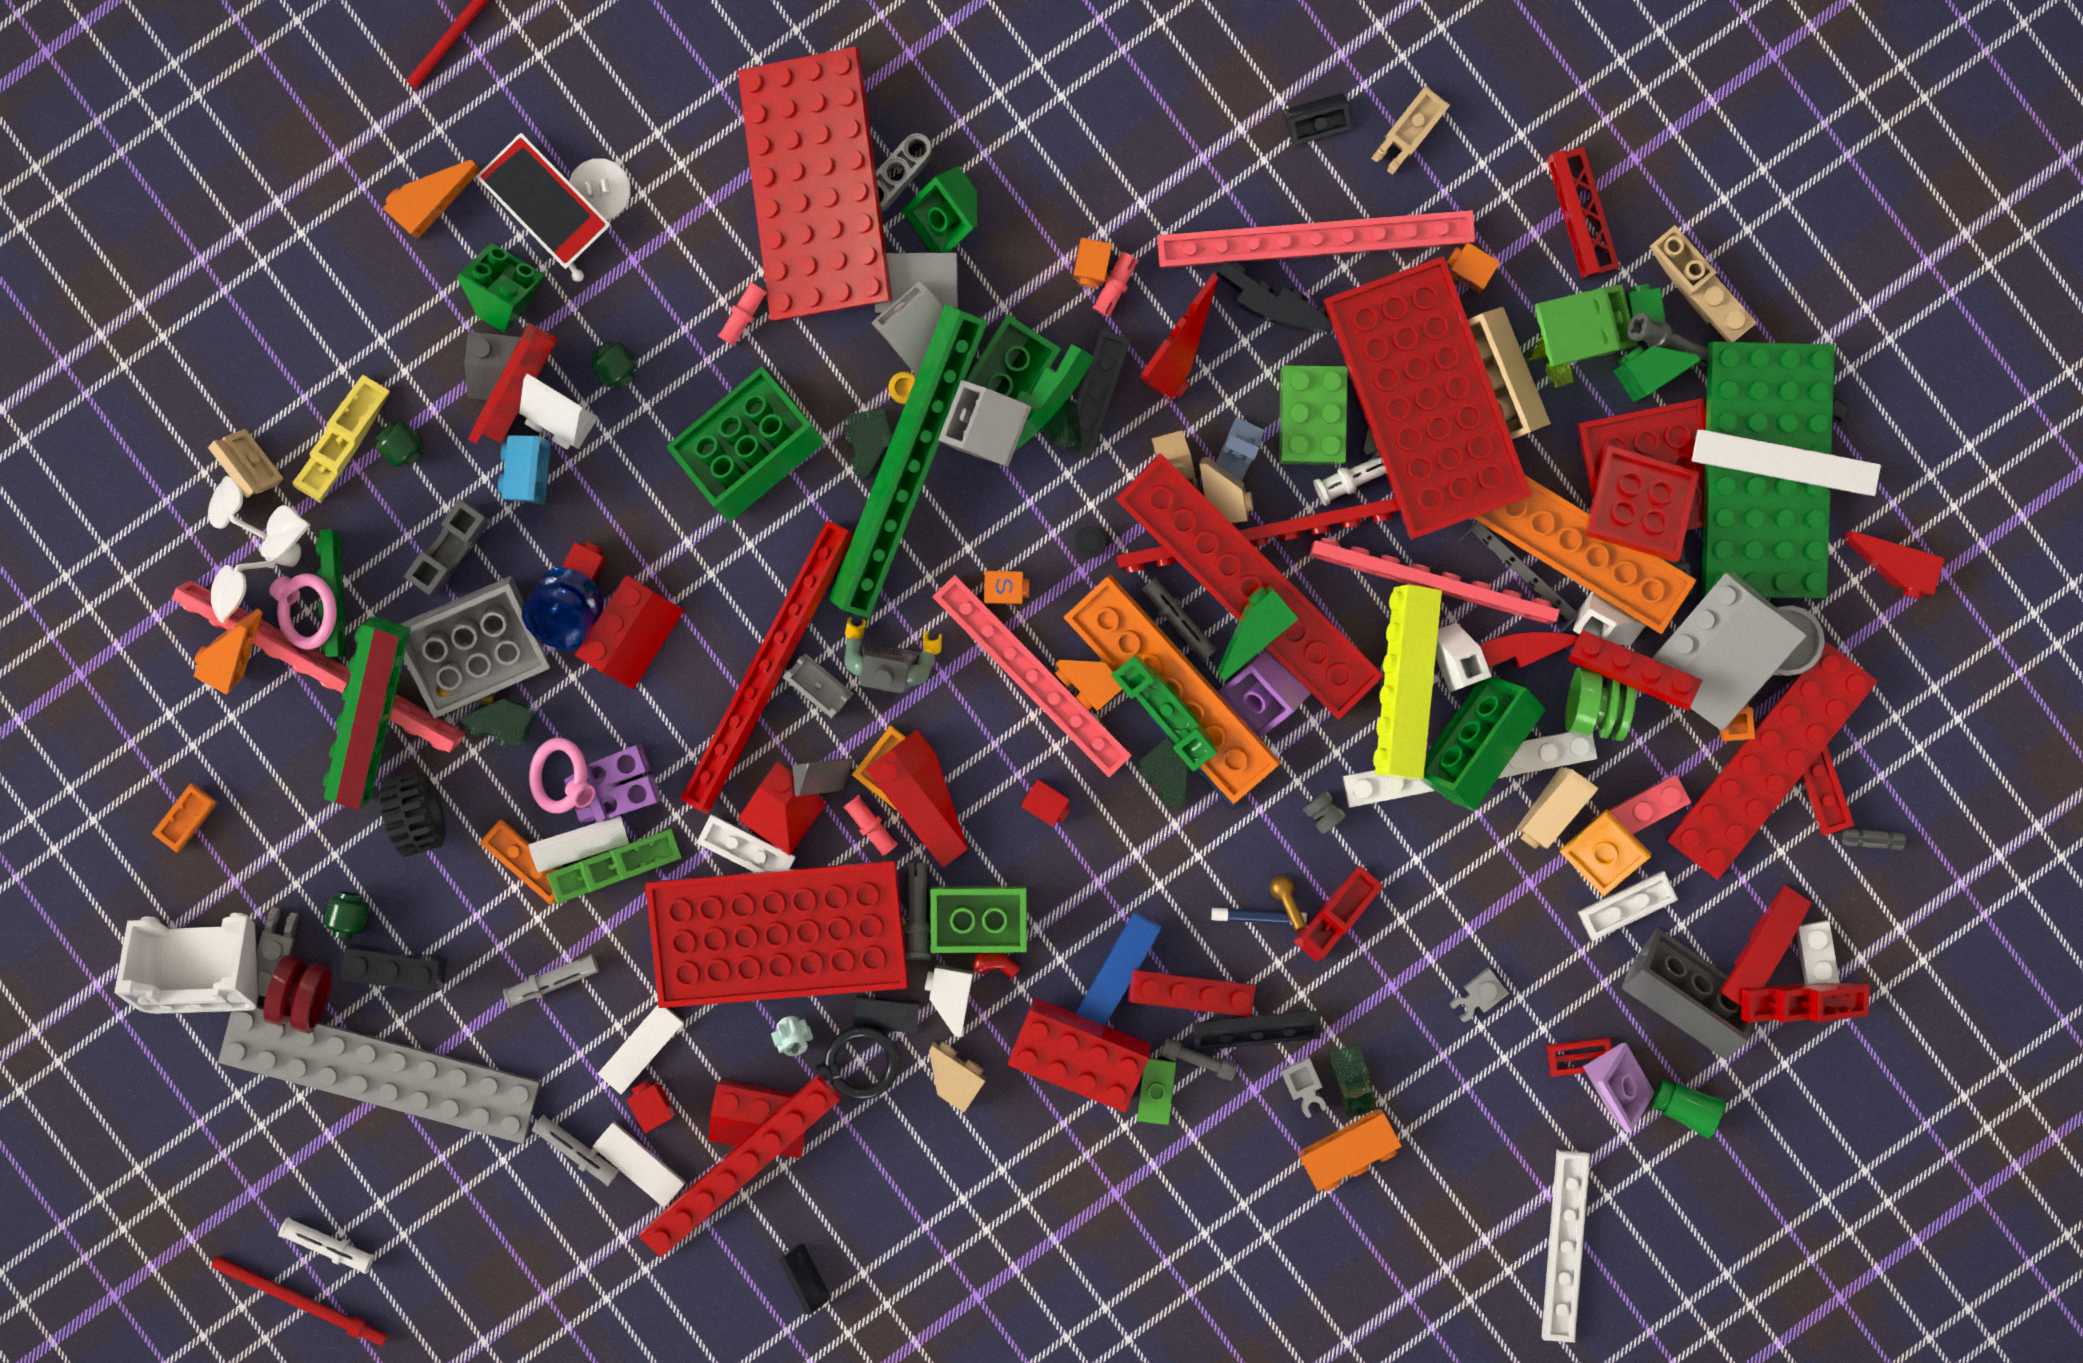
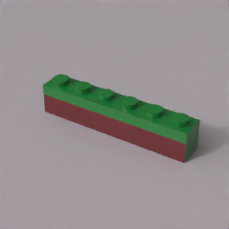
M376 616L358 627L355 635V642L358 643L357 650L352 656L348 667L351 677L342 693V700L345 701V704L335 726L339 730L337 740L333 742L329 752V758L332 759L331 767L323 779V786L326 787L323 799L358 811L372 800L411 628Z

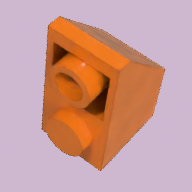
M1059 660L1055 664L1059 668L1055 674L1067 687L1072 683L1079 690L1080 693L1076 698L1087 710L1094 707L1098 711L1122 690L1120 685L1111 676L1113 671L1105 662Z

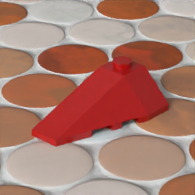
M1214 273L1193 300L1187 313L1180 318L1168 340L1165 339L1141 373L1139 381L1169 402L1174 396L1180 399L1190 385L1186 379L1193 364L1218 280V276Z
M917 729L870 764L866 770L937 862L944 868L968 850L937 755Z

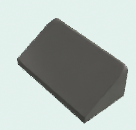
M852 758L793 764L795 796L842 791L852 765Z

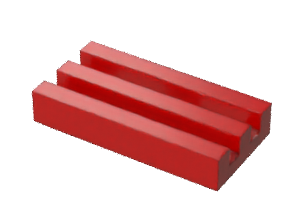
M1602 1037L1546 1044V1051H1548L1547 1059L1550 1067L1549 1076L1557 1077L1586 1073L1583 1068L1585 1065L1557 1068V1063L1598 1058L1612 1049L1610 1038ZM1604 1046V1050L1555 1055L1556 1051Z

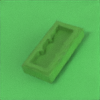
M1157 1058L1148 1059L1142 1073L1137 1121L1169 1125L1176 1061Z

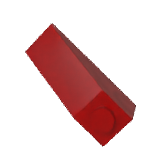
M1855 531L1844 533L1842 539L1893 587L1903 589L1902 595L1920 600L1922 596L1934 595L1945 558Z

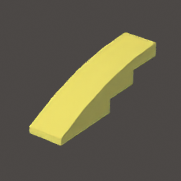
M362 375L328 421V429L309 453L311 458L293 481V486L321 503L358 449L388 398L390 391Z

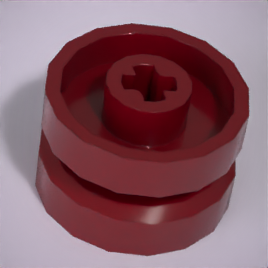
M291 955L283 956L268 986L263 1009L264 1021L273 1025L283 1026L290 1020L293 1030L307 1034L312 1033L322 1017L328 1000L332 982L331 967L314 962L306 968L302 958Z

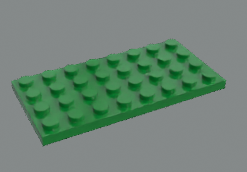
M1708 342L1706 431L1831 455L1835 344ZM1705 464L1701 597H1705L1725 573L1734 572L1764 598H1827L1830 488Z

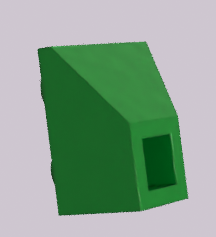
M491 242L458 274L457 278L477 317L505 333L522 316L544 280L545 275Z

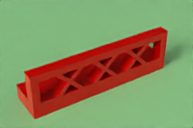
M1585 147L1568 152L1561 150L1552 153L1546 160L1581 278L1586 279L1619 269L1620 265ZM1578 156L1582 170L1578 177L1575 178L1571 174L1567 159ZM1583 175H1584V178H1585L1586 183L1580 181V180L1582 179ZM1577 186L1589 192L1591 200L1586 209L1581 207L1576 191ZM1592 205H1593L1595 214L1590 211ZM1586 216L1598 222L1600 230L1595 239L1590 237L1585 221ZM1601 235H1602L1604 244L1601 243V242H1599V239H1600ZM1595 246L1607 252L1610 264L1599 267L1594 251Z
M530 323L527 324L473 426L468 438L469 441L477 444L481 435L484 434L502 443L520 410L525 376L529 374L537 378L556 343L557 337Z

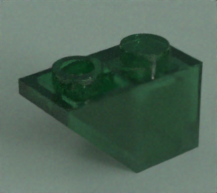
M1070 398L1065 401L1058 412L1038 431L1041 434L1045 430L1051 433L1052 436L1049 440L1063 450L1070 446L1079 451L1082 447L1077 403Z
M884 407L846 416L848 424L843 425L847 444L853 442L856 455L850 456L854 473H861L863 480L870 479L892 439Z
M502 699L462 716L460 723L468 726L466 731L483 738L487 733L497 737V744L514 749L515 745H525L539 710L511 699Z
M1165 737L1137 761L1142 766L1137 771L1149 785L1155 781L1162 790L1158 796L1169 808L1175 805L1181 810L1185 806L1188 765L1173 749L1174 745Z
M1359 1044L1328 1052L1346 1117L1361 1116L1377 1109L1370 1074Z

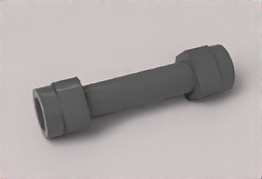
M1166 1037L1161 1049V1056L1173 1061L1179 1058L1217 1072L1216 1076L1229 1081L1233 1080L1238 1063L1223 1057L1221 1060L1185 1048L1181 1046L1182 1043L1180 1041Z

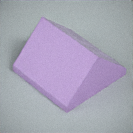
M1621 1043L1586 1064L1583 1068L1612 1118L1627 1133L1633 1131L1655 1092L1627 1043Z

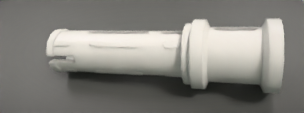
M1380 455L1349 470L1342 467L1338 469V473L1326 479L1314 480L1316 492L1323 505H1329L1330 500L1343 494L1351 495L1357 490V486L1385 474L1383 465L1366 472L1382 464Z

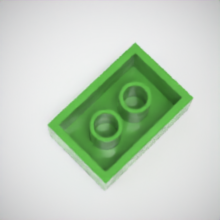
M1284 365L1280 369L1279 464H1344L1346 462L1347 366Z
M1026 886L931 887V953L1027 952Z

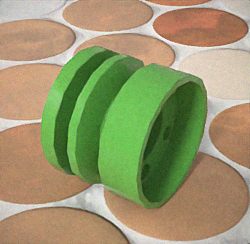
M1577 668L1573 674L1567 697L1565 712L1566 731L1568 733L1589 736L1597 723L1600 738H1608L1611 733L1612 740L1623 741L1627 736L1634 716L1636 689L1608 677L1603 686L1601 674L1586 668Z

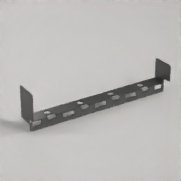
M1476 521L1462 535L1459 542L1470 531L1475 533L1489 549L1493 550L1504 563L1521 576L1535 592L1551 602L1553 608L1559 609V614L1568 621L1560 633L1576 619L1578 613L1483 524ZM1491 535L1492 540H1488L1487 536ZM1510 557H1515V561H1510ZM1537 578L1538 583H1534L1533 579ZM1557 600H1561L1560 605L1556 604Z

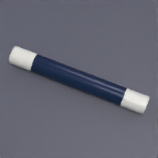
M1212 908L1211 920L1292 925L1287 912L1228 908ZM1301 912L1302 917H1303V919H1304V921H1305V923H1306V922H1307V913H1302V912Z

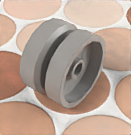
M1793 605L1776 607L1807 633L1808 636L1773 675L1801 674L1812 668L1822 655L1825 644L1823 628L1817 618L1806 609Z

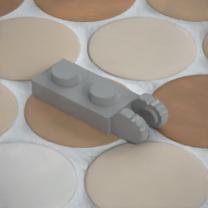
M272 907L268 913L265 930L262 931L256 952L258 992L263 997H266L269 983L279 961L285 955H292L296 941L294 936L299 920V914L291 912L286 920L284 934L275 932L280 918V909Z

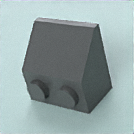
M468 331L464 362L467 398L487 400L520 337Z

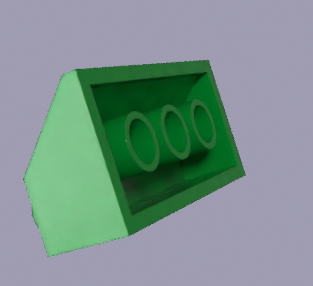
M1007 314L964 381L988 388L1015 400L1021 390L1031 395L1045 368H1050L1061 348Z
M1495 677L1477 682L1426 754L1424 778L1419 780L1451 802L1475 811L1546 709L1525 687Z

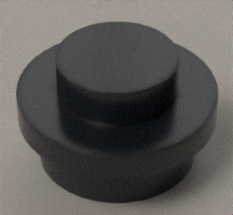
M1085 527L1075 537V548L1081 556L1095 558L1104 551L1106 538L1098 528Z

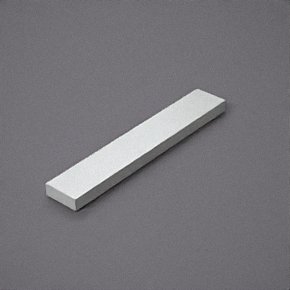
M1697 430L1691 461L1867 496H1875L1881 468L1880 464L1706 430Z
M1557 1150L1541 1335L1543 1340L1575 1343L1590 1153L1568 1150Z

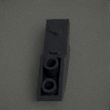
M1225 261L1216 275L1241 293L1235 305L1266 322L1296 331L1330 333L1333 329L1326 309L1321 306H1317L1315 309L1305 302L1308 298L1299 290L1293 287L1291 290H1288L1284 287L1279 296L1276 297L1272 294L1274 289L1262 280H1258L1256 283L1246 276L1249 272L1234 261L1232 264Z

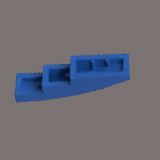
M1134 911L1105 958L1101 969L1088 988L1075 1013L1106 1025L1131 983L1132 970L1139 969L1162 927Z

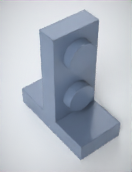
M1236 417L1216 463L1242 481L1250 463L1258 453V444L1265 430Z

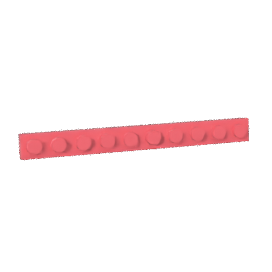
M1473 210L1157 235L1159 269L1223 264L1225 261L1228 263L1233 261L1238 263L1465 245L1467 242L1470 244L1475 243Z
M191 580L177 587L171 598L180 603L185 610L198 613L209 619L212 625L227 630L250 614L238 607L228 618L227 624L221 623L212 608L211 591ZM262 619L260 620L254 645L263 649L268 656L281 659L292 665L295 671L308 674L319 680L322 686L343 693L351 677V672L347 666L330 657H325V654L316 649L305 650L295 647L285 638L280 629ZM395 694L390 720L402 726L405 732L411 735H418L429 741L434 748L449 753L461 743L466 732L439 717L434 719L430 712Z

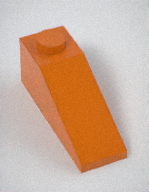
M468 160L405 184L401 189L396 188L388 195L386 199L387 204L383 209L411 235L419 239L481 169L472 160Z
M259 609L254 610L218 636L208 647L202 646L194 659L197 665L193 677L227 695L244 678L263 611Z

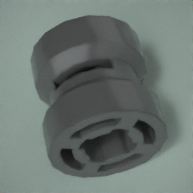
M1327 790L1320 793L1302 808L1308 817H1313L1316 821V828L1321 834L1329 831L1346 817L1344 811L1333 804V797Z

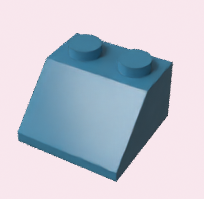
M508 436L507 443H503L501 448V461L505 462L504 474H500L498 479V493H502L501 499L545 505L551 451L550 441L540 436Z

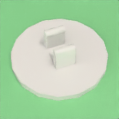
M591 159L581 163L573 171L569 180L571 185L606 220L617 217L626 208L631 196V184L626 172L617 163L607 159Z

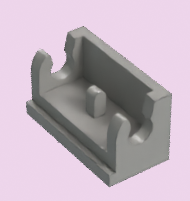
M806 653L783 676L788 683L830 718H834L854 694Z

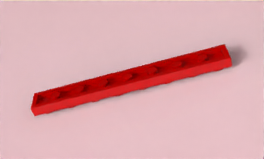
M819 1074L816 1075L643 1228L639 1237L660 1257H663L840 1101L841 1095Z

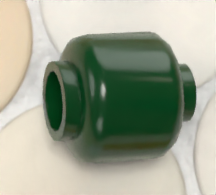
M609 340L590 355L592 358L590 369L605 387L609 388L618 385L621 389L635 378L632 372L637 367V361L623 343H612Z
M392 420L375 437L378 441L376 444L377 452L394 467H401L405 463L411 467L423 455L419 450L423 444V438L405 421L395 423Z
M339 891L338 896H333L328 900L324 924L328 929L334 931V937L352 939L353 934H360L365 931L370 906L363 900V895Z

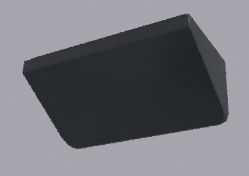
M1342 93L1283 110L1292 146L1353 130L1348 99Z
M857 996L854 1026H870L879 1030L917 1034L920 1002Z
M803 1243L784 1251L779 1262L806 1315L809 1316L830 1299V1295Z

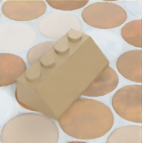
M1504 307L1481 313L1469 319L1470 328L1511 439H1516L1551 424Z

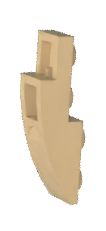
M1675 225L1650 246L1667 275L1706 324L1710 322L1727 342H1735L1757 323L1715 276L1717 273L1715 269Z

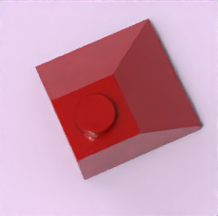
M777 762L754 793L738 821L790 856L826 804L817 794L795 796L793 773Z

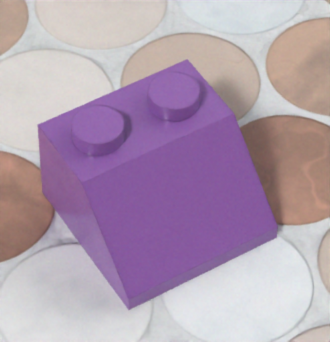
M1267 649L1250 661L1218 691L1259 738L1263 737L1293 713L1311 694Z

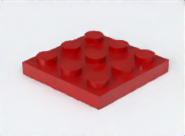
M1607 445L1604 449L1584 536L1677 562L1681 557L1699 472Z

